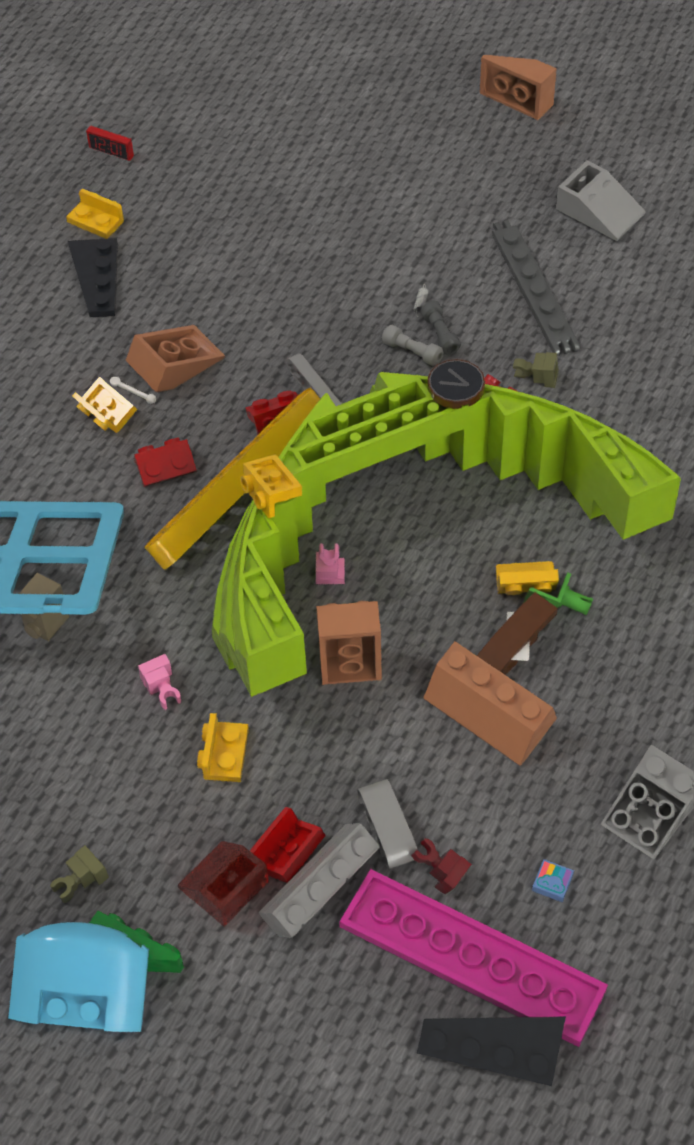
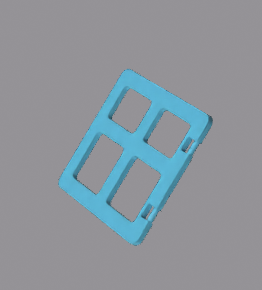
M0 501V517L17 518L8 543L0 546V614L61 613L86 615L95 612L99 606L124 516L123 505L116 502ZM41 518L101 519L94 543L91 546H30L37 523ZM26 563L87 564L81 587L77 594H13L22 566Z

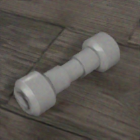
M395 325L387 326L382 334L384 344L392 348L399 346L403 349H409L414 354L422 357L424 363L432 367L439 364L443 357L442 347L433 343L426 345L420 341L416 342L411 337L403 334L402 329Z

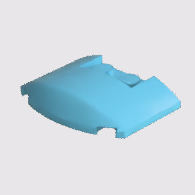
M85 922L49 924L26 935L24 933L16 938L8 1019L32 1024L45 1023L104 1029V1031L141 1032L149 948L144 944L140 948V946L127 937V934L119 930Z

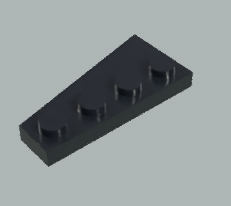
M117 238L68 241L89 317L115 316Z
M566 1016L425 1018L417 1054L552 1086Z

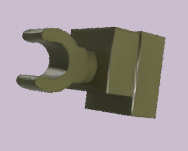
M536 353L533 364L524 359H515L513 369H516L514 377L525 378L533 375L534 383H544V387L555 388L559 373L557 353Z
M84 845L74 856L65 862L71 875L55 879L50 886L53 892L58 891L61 887H66V891L60 895L63 903H67L73 898L74 891L77 890L79 884L86 888L96 881L100 885L109 878V875L103 864Z

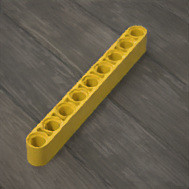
M311 387L300 393L146 544L145 549L162 569H167L174 564L245 493L241 486L243 463L275 454L277 457L280 456L304 419L320 400V397Z

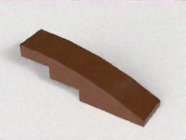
M534 592L493 635L477 656L506 675L518 664V660L511 659L528 642H530L531 646L537 641L538 633L557 615L558 608Z

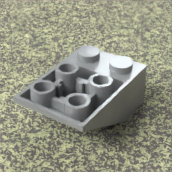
M588 160L558 186L557 210L615 241H618L646 213L607 170Z
M650 745L601 822V825L652 859H655L694 808V771L655 746Z

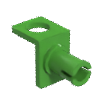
M567 572L557 598L535 588H529L524 602L536 592L557 608L563 605L583 613V615H587L593 598L570 590L568 582L571 573Z

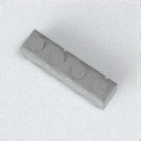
M360 823L345 824L258 913L279 937L293 938L302 928L301 925H305L346 883V879H350L380 848L378 843Z

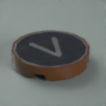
M453 359L441 362L430 371L428 376V391L431 393L432 399L443 407L459 409L462 408V405L469 404L471 406L483 396L485 390L483 372L478 366L465 360Z

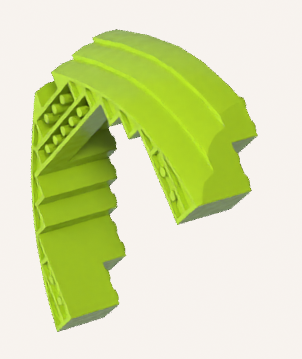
M380 372L369 394L335 406L328 393H325L283 449L278 458L302 485V496L275 503V517L268 518L261 509L259 510L254 500L246 509L229 545L214 603L212 638L229 670L237 669L251 697L307 674L304 633L282 595L286 594L283 569L300 562L298 537L313 532L312 507L326 502V483L414 448H417L425 462L450 452L462 471L488 462L499 480L525 471L537 490L563 481L590 520L604 514L623 540L673 519L681 478L651 452L632 439L585 414L558 403L511 389L485 384L483 396L471 406L469 404L462 405V408L452 409L443 407L432 399L431 393L428 391V376Z

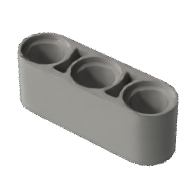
M388 779L358 788L360 804L364 803L366 809L364 814L371 830L376 832L377 837H375V841L380 847L379 850L382 857L385 856L387 859V869L415 861L411 854L418 849Z

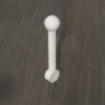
M112 377L110 379L112 386H119L146 399L148 404L156 402L154 394L147 395L120 381L119 377Z

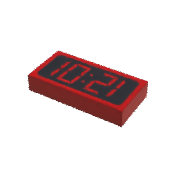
M89 126L86 130L89 148L128 161L134 157L132 140L130 138L94 126Z

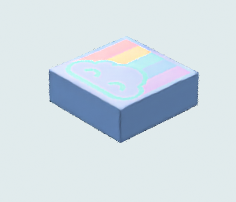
M544 859L533 884L532 891L563 902L574 870Z

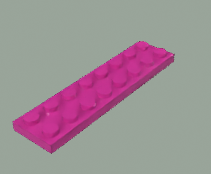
M372 869L368 872L339 922L340 928L518 1017L566 1016L561 1039L577 1047L580 1046L608 988V984Z

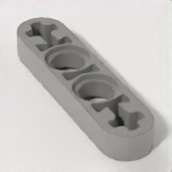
M298 353L287 358L286 362L289 372L304 390L311 387L320 399L325 393H328L335 406L342 404L302 354Z

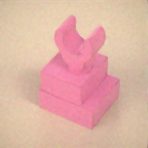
M322 543L319 545V552H316V584H345V559L339 558V545L335 543L333 550L324 549Z
M166 654L138 665L140 678L150 695L157 692L160 693L159 699L163 709H167L165 700L167 697H174L177 703H181L180 692L176 688L171 687L169 676L172 675V670Z

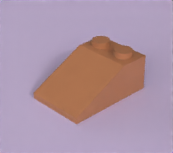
M483 55L481 57L480 94L539 120L554 105L557 68L535 59Z
M195 325L134 335L126 361L155 392H161L178 387L224 359L225 355Z

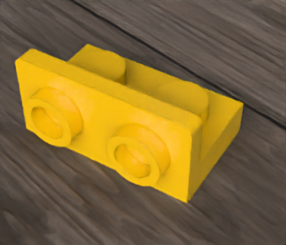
M83 188L79 191L81 202L66 216L68 223L105 239H108L124 222L122 206L119 203Z
M276 454L243 463L241 486L244 492L249 493L253 498L256 507L259 510L261 509L268 518L275 517V503L302 496V485Z
M210 713L209 724L204 723L202 729V741L205 742L204 750H199L197 766L202 769L204 779L241 782L249 731L248 724L218 722L217 713Z

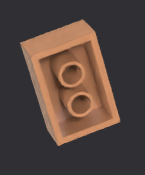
M358 601L349 604L330 603L324 606H316L322 685L382 680L381 628L378 601Z

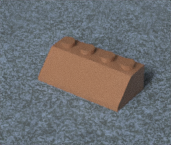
M455 641L437 663L424 695V699L519 766L524 763L557 719L552 706Z

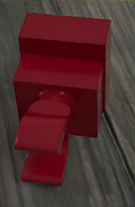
M425 838L420 844L426 848L427 855H422L416 850L411 856L416 862L425 863L433 867L429 874L438 880L435 888L443 894H447L456 887L472 864L462 856L460 857L452 849L440 857L434 843Z

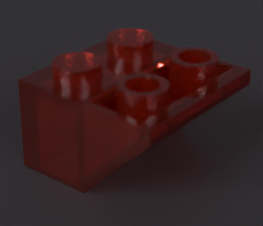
M221 841L177 886L225 927L269 882L267 865L243 845Z

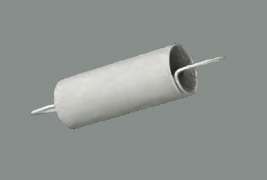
M424 285L418 291L414 306L416 314V308L422 307L428 297V290L426 286L424 288Z

